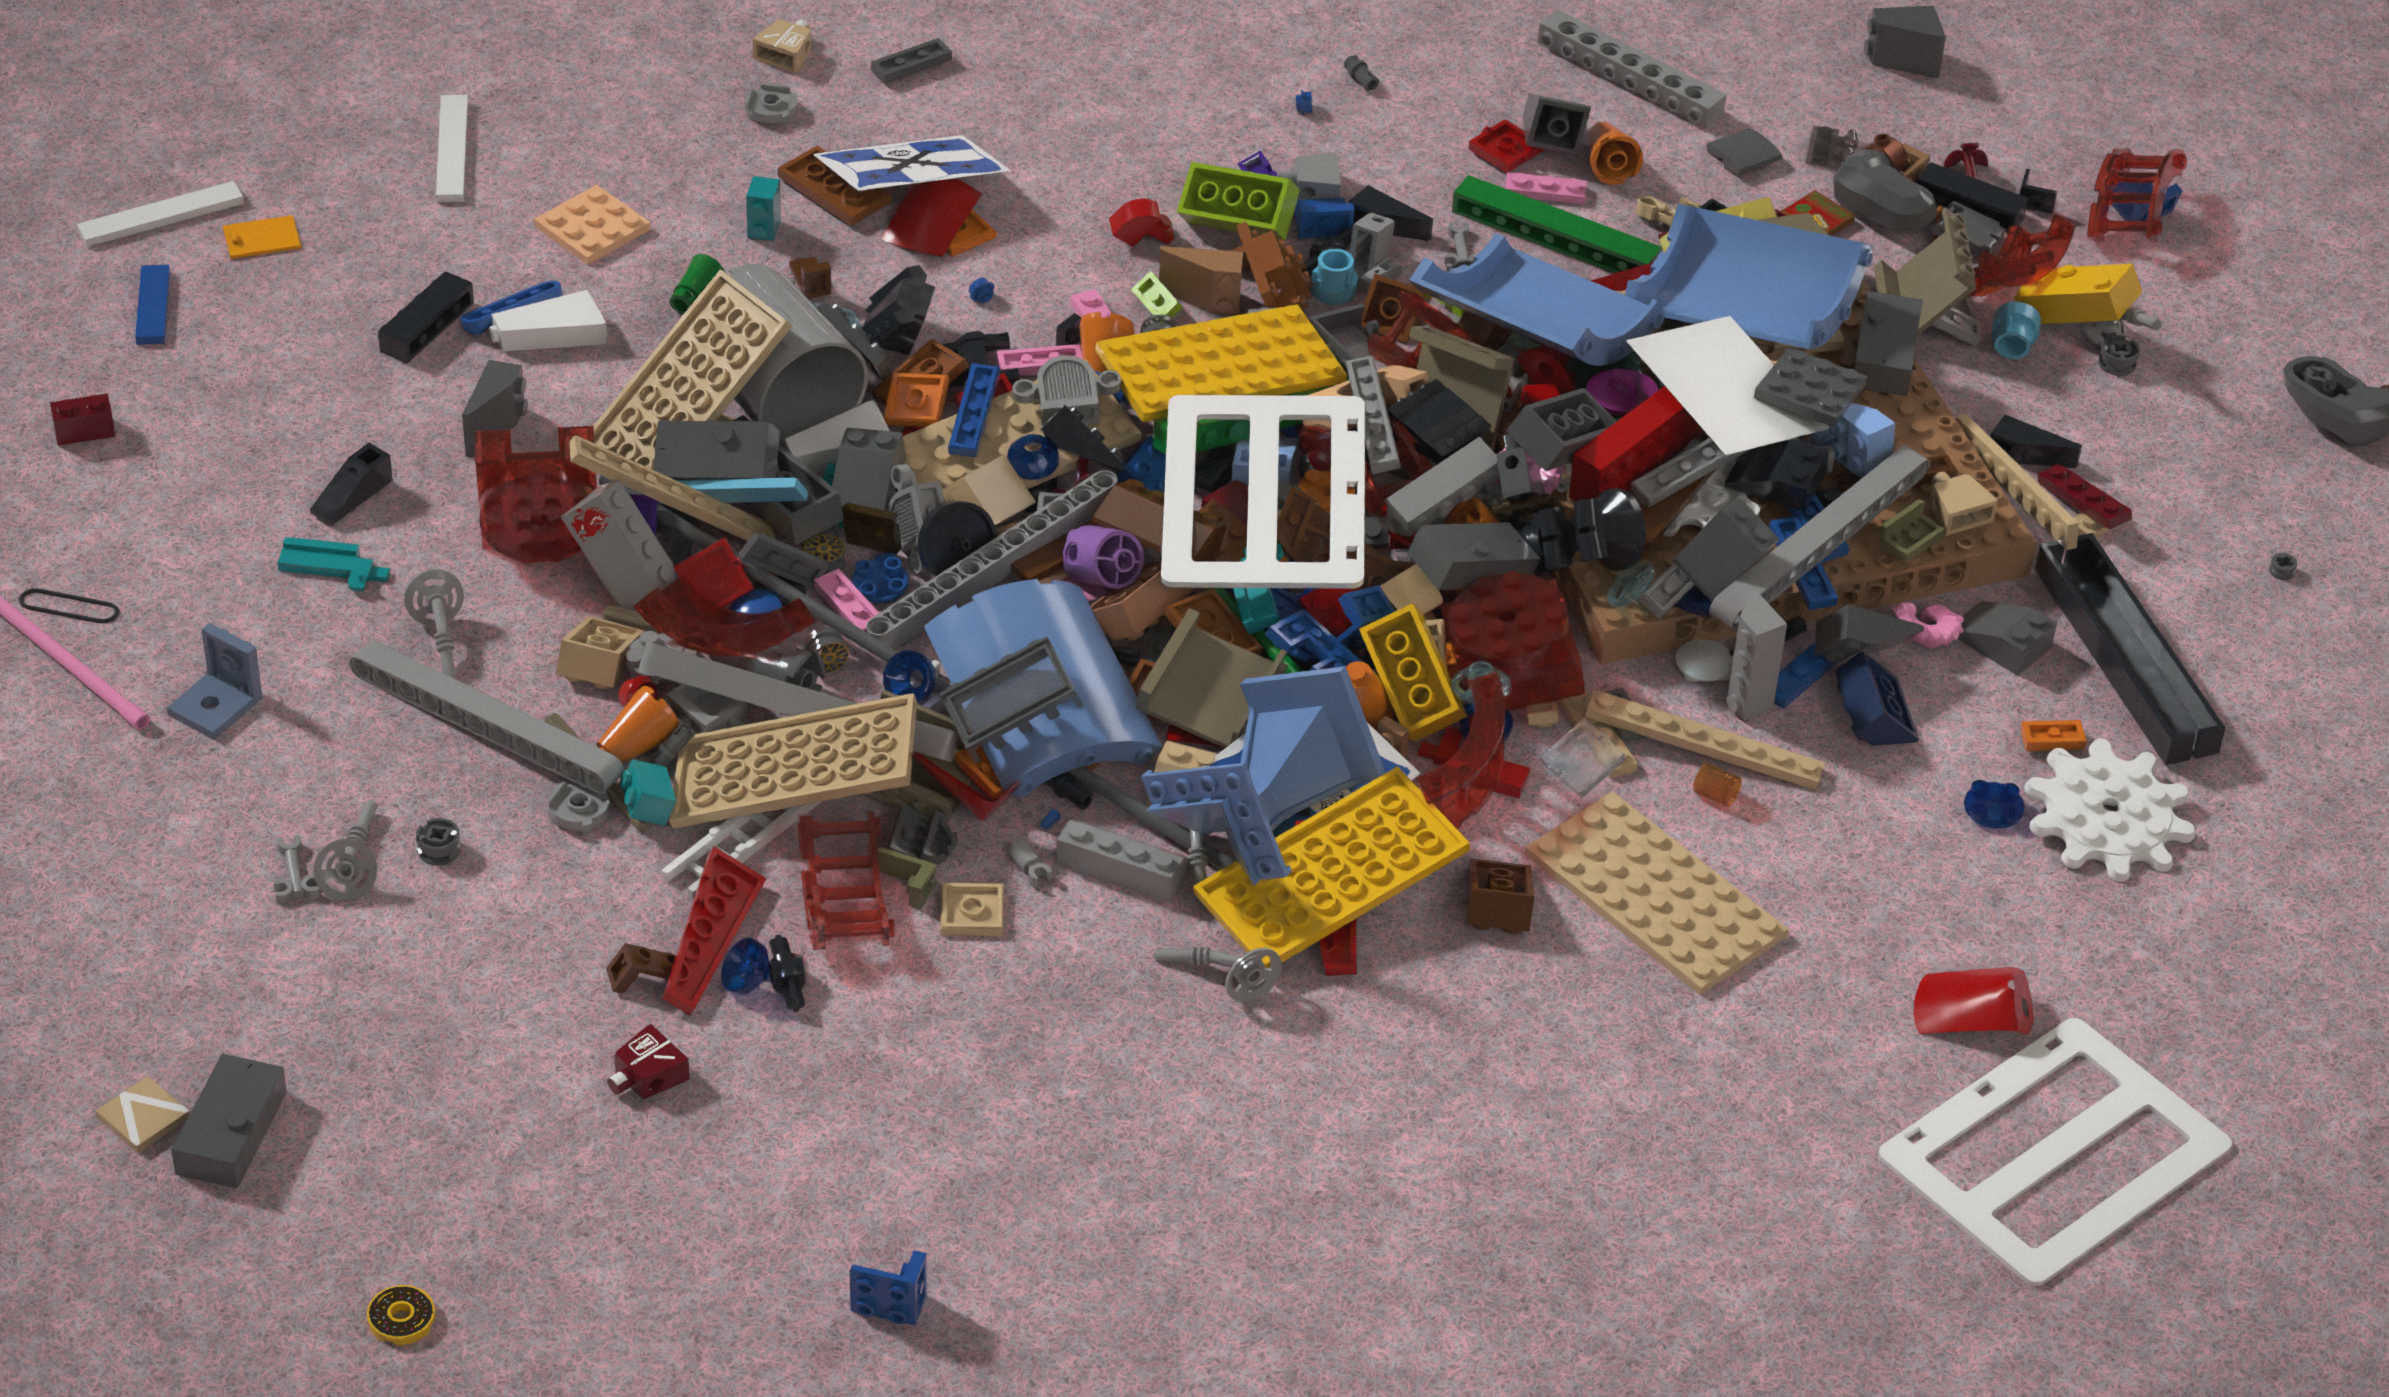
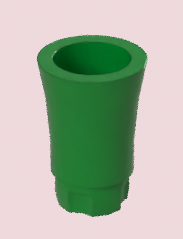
M694 255L683 277L674 288L673 295L669 299L671 307L684 315L719 270L724 271L721 264L709 255Z

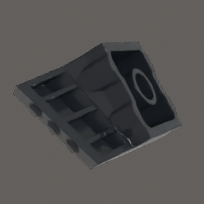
M920 265L905 268L869 297L872 304L865 309L867 317L861 329L866 333L865 336L870 340V344L876 342L882 349L897 351L905 355L910 354L926 318L935 290V286L925 283L927 274Z
M1438 379L1421 385L1418 390L1408 393L1407 397L1400 398L1394 405L1387 408V411L1419 443L1441 461H1444L1478 437L1481 438L1484 431L1492 427L1489 422L1453 391L1446 388Z

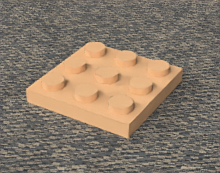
M598 185L591 187L534 219L537 229L587 265L651 230L648 220Z

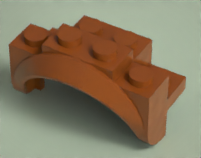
M1247 222L1236 225L1243 245L1230 251L1243 252L1242 269H1252L1265 307L1280 308L1298 304L1306 315L1305 309L1309 307L1307 300L1312 298L1308 287L1313 286L1307 270L1302 272L1307 267L1301 253L1296 255L1292 245L1287 246L1282 238L1278 240L1273 230L1258 236L1256 230L1250 231Z

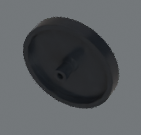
M949 501L936 507L924 520L918 536V554L925 571L932 578H935L998 537L995 524L990 515L974 503Z

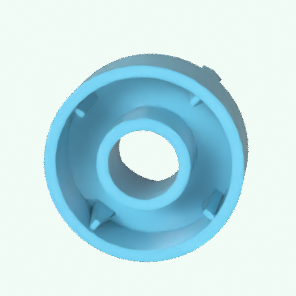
M1329 249L1322 251L1319 255L1318 266L1313 270L1311 276L1313 284L1311 286V293L1317 300L1330 305H1340L1348 303L1355 298L1358 275L1354 270L1352 253L1341 249Z
M2008 302L2001 305L1995 312L1992 325L1993 349L1995 348L2001 356L2008 359L2020 360V358L2025 357L2030 352L2031 345L2036 342L2039 336L2041 326L2039 312L2031 305L2023 302Z

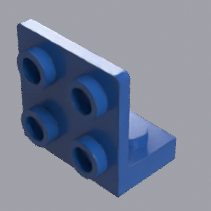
M2138 172L2103 188L2101 194L2133 229H2136L2173 212L2183 190L2177 183L2157 190L2143 173Z
M1344 198L1297 200L1293 216L1299 239L1336 236L1340 231L1348 227L1353 231V203L1346 204Z
M1150 435L1131 453L1124 463L1126 467L1121 472H1117V481L1119 484L1128 479L1142 482L1144 488L1165 493L1166 454L1154 448V438Z
M1380 585L1348 592L1338 599L1343 607L1344 614L1353 625L1338 636L1337 639L1349 650L1351 648L1360 650L1366 644L1359 629L1395 612Z
M914 1250L909 1263H903L900 1275L858 1265L851 1266V1311L857 1312L864 1317L875 1316L888 1319L896 1324L906 1323L916 1326L927 1297V1253Z

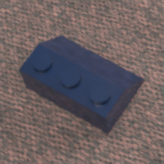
M1861 651L1835 670L1839 682L1837 688L1844 696L1846 702L1844 708L1851 717L1853 723L1851 729L1858 739H1865L1872 746L1915 743L1920 740L1899 680L1895 675L1864 651Z

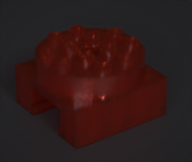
M594 426L558 427L559 451L512 453L510 430L475 431V464L479 500V523L483 549H495L504 556L525 564L560 562L581 550L561 516L597 488V474L570 462L569 443L576 435L595 444Z
M1516 571L1496 574L1477 579L1473 584L1465 588L1454 601L1440 604L1441 617L1445 621L1446 642L1451 646L1457 666L1461 695L1468 719L1585 694L1581 658L1570 627L1567 604L1558 589L1556 579L1546 581L1540 577Z

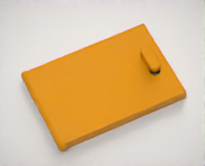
M293 215L222 226L230 259L302 249Z

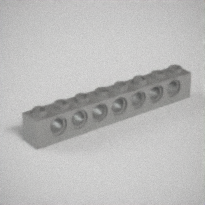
M1560 10L1555 11L1539 25L1538 44L1674 112L1692 123L1706 129L1724 115L1727 94Z

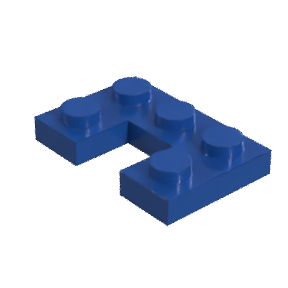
M1305 609L1270 626L1265 634L1278 649L1287 651L1286 654L1301 646L1306 647L1316 659L1320 660L1319 663L1311 667L1310 671L1344 667L1352 662H1362Z

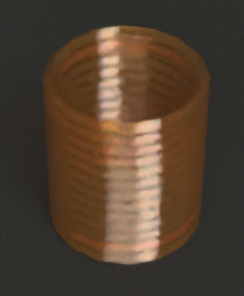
M1706 762L1701 766L1695 777L1693 791L1729 807L1734 803L1739 794L1742 778Z

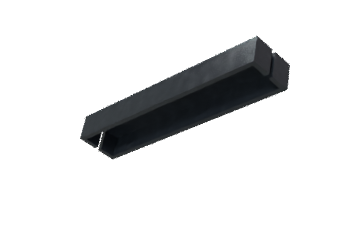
M2093 533L2078 536L2077 548L2066 550L2063 564L2061 563L2065 548L2057 540L2041 543L2035 571L2165 766L2188 761L2191 755L2197 759L2219 754L2226 729Z

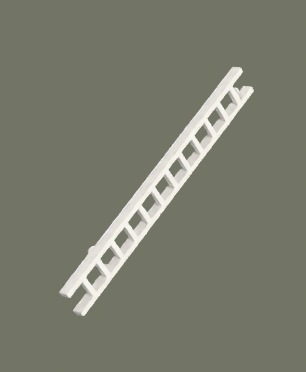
M936 659L924 667L936 676L940 674V662ZM912 678L892 692L901 696L919 691L930 699L922 706L935 712L945 707L940 695ZM821 802L783 808L786 812L774 821L761 813L729 818L719 826L715 825L712 827L708 835L661 870L662 880L668 883L685 869L701 878L704 868L695 862L707 852H710L714 846L719 848L717 845L728 836H732L741 842L735 847V851L728 855L743 863ZM751 819L764 827L763 830L752 838L739 830L741 826ZM700 878L687 888L688 898L694 900Z

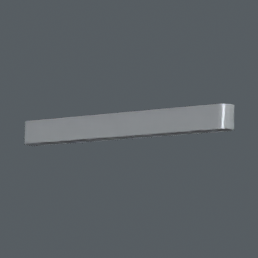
M1906 445L1900 447L1719 593L1713 600L1709 613L1730 628L1738 629L1740 615L1749 588L1754 587L1769 604L1919 482L1927 473L1930 460Z
M1106 470L1093 474L871 618L866 624L867 633L894 650L924 632V626L955 604L957 608L962 607L973 600V595L990 589L1013 574L1011 572V563L1092 520L1093 515L1115 484H1118L1117 476L1115 473Z
M370 642L349 660V666L358 678L593 792L600 794L606 791L621 777L624 771L623 764L616 756L378 642Z
M647 641L638 671L791 716L858 704ZM916 720L913 751L952 762L960 735L958 732Z

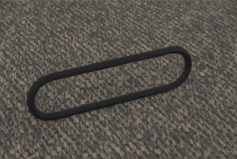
M39 588L28 589L19 597V603L23 608L96 623L111 622L119 614L118 607L111 602ZM30 593H42L109 606L115 612L109 618L98 619L31 606L24 603V597Z

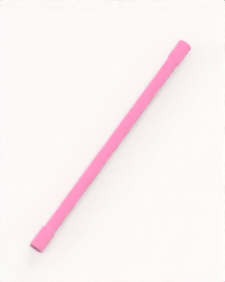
M0 596V615L114 708L135 729L141 730L148 726L150 723L149 715L133 702L124 698Z

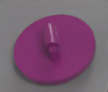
M1611 369L1594 375L1588 381L1586 390L1609 414L1625 416L1656 393L1658 387L1650 377L1643 373L1628 369Z

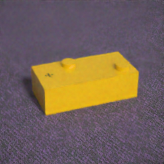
M2133 263L2075 267L2073 265H2065L2056 268H2038L2013 297L2015 302H2023L2034 307L2041 316V324L2118 321L2140 296L2142 289Z
M1409 604L1359 629L1399 723L1409 730V739L1416 742L1468 717L1422 611L1415 604Z

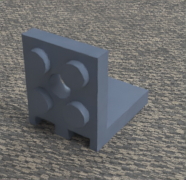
M208 623L201 629L207 674L167 707V714L215 740L262 700L263 697L256 647L250 642L243 641L230 634L227 630ZM208 704L218 705L216 708L213 709L203 708Z

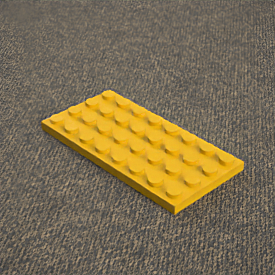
M1298 304L1096 341L1095 347L1096 353L1106 368L1120 374L1121 391L1142 422L1167 418L1169 400L1176 395L1281 396L1346 382L1347 377L1342 366Z
M1397 766L1275 838L1285 866H1290L1292 870L1287 877L1262 879L1253 885L1239 862L1235 861L1194 885L1193 889L1198 899L1246 953L1258 948H1269L1279 955L1281 962H1284L1469 852L1470 843ZM1265 956L1261 960L1263 961L1265 968L1270 969V958L1269 956Z

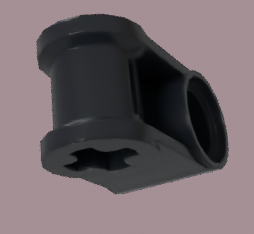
M1224 445L1215 447L1195 466V491L1207 496L1227 485L1232 480V463L1235 456L1233 449Z

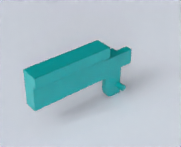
M285 537L277 562L278 571L348 578V588L358 592H364L368 580L387 582L390 575V568L375 567L373 559L360 558L359 544Z
M1280 543L1277 544L1276 559L1278 561L1284 555ZM1247 548L1243 549L1245 557L1241 559V562L1247 558ZM1233 588L1243 625L1249 635L1280 621L1271 588Z

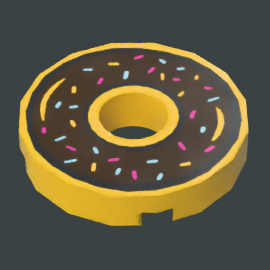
M397 1285L386 1288L376 1294L368 1305L366 1315L370 1332L378 1340L384 1343L387 1340L393 1342L394 1345L403 1346L416 1343L428 1335L432 1324L435 1323L436 1311L433 1299L424 1290L410 1285ZM399 1311H406L410 1313V1315L405 1319H396L393 1317V1315Z

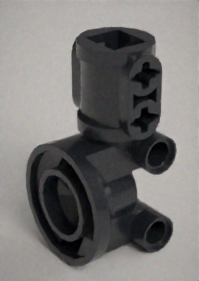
M1621 488L1606 489L1593 499L1573 502L1575 516L1571 521L1565 517L1564 507H1555L1515 518V525H1512L1541 558L1533 575L1554 572L1573 566L1572 557L1577 551L1581 553L1582 561L1597 560L1604 568L1610 571L1628 570L1640 559L1646 537L1645 521L1638 502L1628 491Z

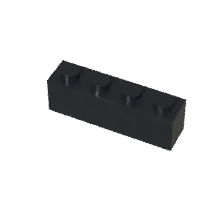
M1930 162L1917 180V184L1927 188L1933 194L1938 208L1942 205L1943 208L1946 207L1948 209L1951 202H1958L1999 222V226L2006 230L2005 233L2013 235L2025 218L2028 197Z
M445 271L437 279L433 280L424 291L416 295L387 324L380 328L378 331L380 352L408 364L474 304L473 283Z

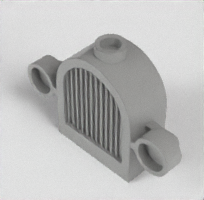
M1062 355L1048 360L1041 366L1037 375L1038 384H1034L1028 379L1016 381L1013 385V398L1021 404L1039 402L1042 426L1064 405L1069 409L1072 406L1076 407L1085 417L1082 420L1084 424L1100 423L1098 395L1118 393L1121 389V376L1116 371L1107 370L1102 372L1098 378H1095L1092 367L1085 360L1075 356Z
M895 465L891 470V479L898 492L890 499L888 511L897 513L895 521L896 524H899L902 550L912 551L909 558L912 571L915 574L926 573L918 554V536L921 526L929 513L945 503L940 481L917 484L915 472L911 470L909 465Z
M670 681V692L666 694V703L673 710L679 722L684 723L695 734L749 724L744 722L749 713V703Z

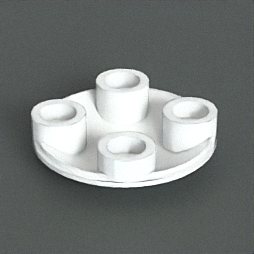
M1697 639L1681 645L1676 652L1675 661L1680 671L1684 673V678L1689 682L1725 681L1729 679L1732 671L1733 656L1729 654L1730 650L1716 641Z

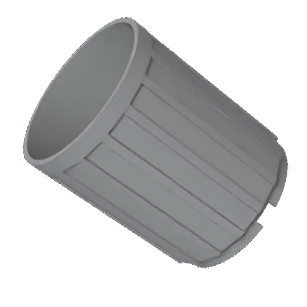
M760 264L742 265L731 269V278L793 325L733 399L752 421H769L780 431L779 444L785 448L786 438L859 406L864 397L868 382L867 365L860 352L782 272L779 273L770 267Z

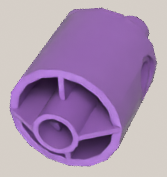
M1086 525L1078 529H1072L1067 534L1063 550V569L1067 575L1072 576L1075 580L1087 584L1120 589L1132 584L1141 573L1144 563L1143 549L1139 540L1132 533L1101 526Z

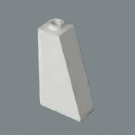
M588 290L492 314L493 326H489V333L493 343L498 342L502 351L607 344L606 321Z
M872 400L786 438L785 449L814 473L826 471L828 463L837 462L839 446L847 427L880 431L890 430L875 400Z

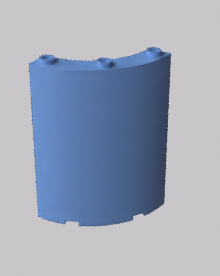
M1677 204L1673 222L1667 236L1668 241L1671 242L1666 253H1659L1651 266L1652 273L1650 275H1642L1635 280H1628L1625 296L1647 305L1650 304L1652 299L1658 300L1666 314L1665 318L1697 324L1731 316L1748 336L1805 349H1816L1828 342L1843 321L1849 319L1851 306L1861 285L1866 267H1869L1872 263V244Z
M1495 233L1489 243L1475 256L1473 264L1469 266L1461 265L1449 271H1444L1432 260L1424 257L1409 279L1414 287L1427 295L1595 366L1614 363L1632 353L1634 349L1626 340L1651 335L1655 329L1662 325L1666 315L1656 299H1652L1650 304L1647 305L1513 249L1505 236Z
M1038 579L1004 584L973 595L974 601L960 608H957L956 604L924 626L952 684L964 681L973 676L978 670L988 668L999 662L1004 656L1014 654L1027 647L1032 641L1047 636L1084 705L1078 708L1073 699L1070 698L1056 706L1060 713L1058 718L1049 720L1044 712L1029 720L1033 728L1031 732L1022 734L1018 727L1003 734L1002 736L1006 744L1002 748L995 749L991 742L982 745L1005 791H1008L1015 783L1021 780L1012 794L1022 798L1042 783L1069 770L1108 761H1122L1143 765L1163 748L1146 713L1136 709L1138 698L1080 586L1060 580H1052L1050 584H1040ZM1048 657L964 702L962 706L975 732L1063 686Z

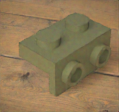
M1921 499L1905 506L1897 515L1886 519L1880 527L1879 546L1905 564L1944 536L1945 529L1923 515L1925 502Z

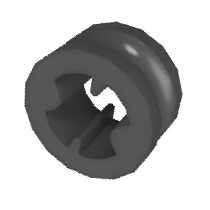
M2278 553L2272 557L2269 571L2277 579L2288 580L2294 577L2298 563L2292 555Z

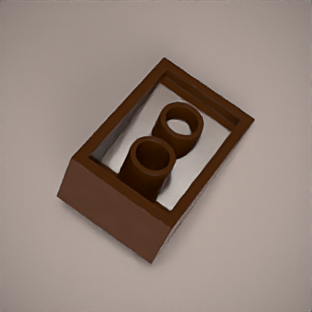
M1470 858L1466 909L1467 925H1472L1473 928L1479 930H1489L1491 927L1501 928L1511 934H1519L1522 931L1529 932L1534 904L1531 865Z

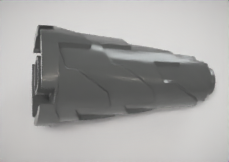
M720 640L714 643L709 651V658L712 661L818 692L821 691L822 685L816 684L818 676L825 677V666L822 657L816 652L795 648L794 650L769 644L768 647L749 641L743 643L731 640Z

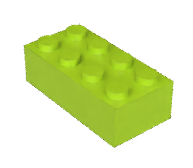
M1191 162L1177 213L1187 223L1238 232L1236 225L1247 222L1250 231L1256 230L1258 236L1273 230L1278 239L1282 238L1285 241L1300 189L1288 178Z

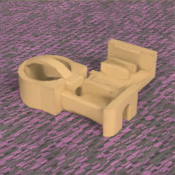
M1652 196L1638 198L1635 213L1646 219L1664 223L1671 228L1677 205L1674 206V209L1668 208V204ZM1680 197L1679 204L1701 208L1700 204Z

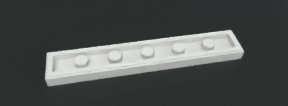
M441 95L436 202H464L468 95Z
M231 181L78 223L77 230L86 247L241 205L244 204V199L235 182Z

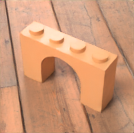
M1391 365L1377 370L1385 404H1395L1400 398L1407 397L1408 393L1418 390L1425 383H1429L1426 371L1398 365ZM1349 380L1307 396H1353ZM1302 420V424L1305 427L1331 433V422L1328 420ZM1347 424V430L1357 427L1358 424Z

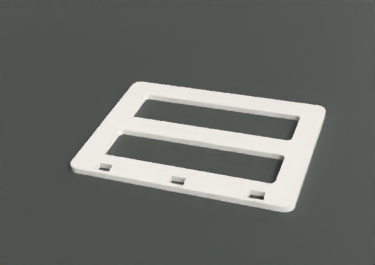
M1176 395L1172 397L1168 403L1161 562L1162 583L1168 587L1354 589L1360 587L1364 583V400L1357 396ZM1201 419L1250 421L1247 558L1243 562H1196L1192 560L1197 422ZM1282 420H1328L1331 422L1330 560L1328 562H1279L1276 559L1279 423ZM1347 424H1358V431H1347ZM1357 486V495L1347 494V487ZM1346 551H1357V560L1346 559Z
M2070 1018L1881 1145L1878 1157L1883 1164L2025 1283L2031 1286H2042L2228 1154L2231 1150L2232 1140L2227 1134L2087 1023L2078 1018ZM2056 1039L2061 1045L2052 1051L2045 1047V1045ZM2077 1056L2085 1057L2120 1086L1969 1191H1963L1926 1161L1927 1158ZM1988 1085L1993 1090L1984 1097L1977 1093ZM2143 1109L2153 1111L2188 1140L2187 1143L2038 1248L2029 1247L1993 1217V1214ZM1919 1132L1924 1137L1915 1144L1908 1140Z

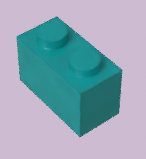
M753 176L746 195L747 238L775 240L781 222L780 179Z
M632 759L628 769L624 770L620 777V787L623 789L624 802L628 807L630 817L666 826L676 803L667 768Z

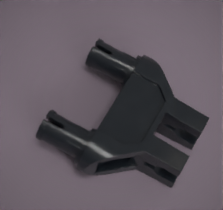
M971 331L955 342L942 344L965 358L969 364V367L956 377L948 387L963 386L968 379L972 363L989 365L986 352L1010 350L1008 332L983 334L980 331ZM1018 368L1000 370V374L1004 372L1012 386L1016 381L1020 380Z

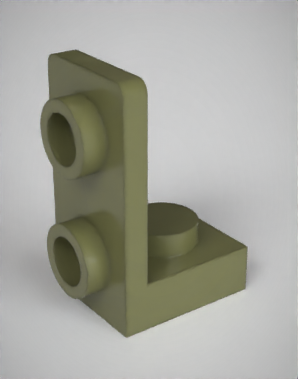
M883 847L878 848L876 852V870L907 880L906 893L909 894V906L921 910L936 886V864Z

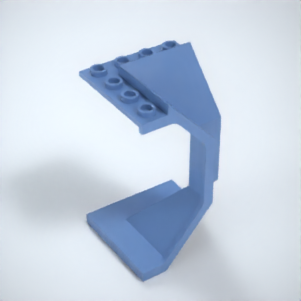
M1346 666L1245 679L1240 686L1248 704L1249 716L1241 762L1153 773L1152 770L1145 772L1141 778L1152 804L1146 811L1199 834L1225 831L1235 858L1253 885L1262 879L1287 877L1292 870L1290 866H1285L1272 831L1287 817L1354 785L1372 782L1386 773Z

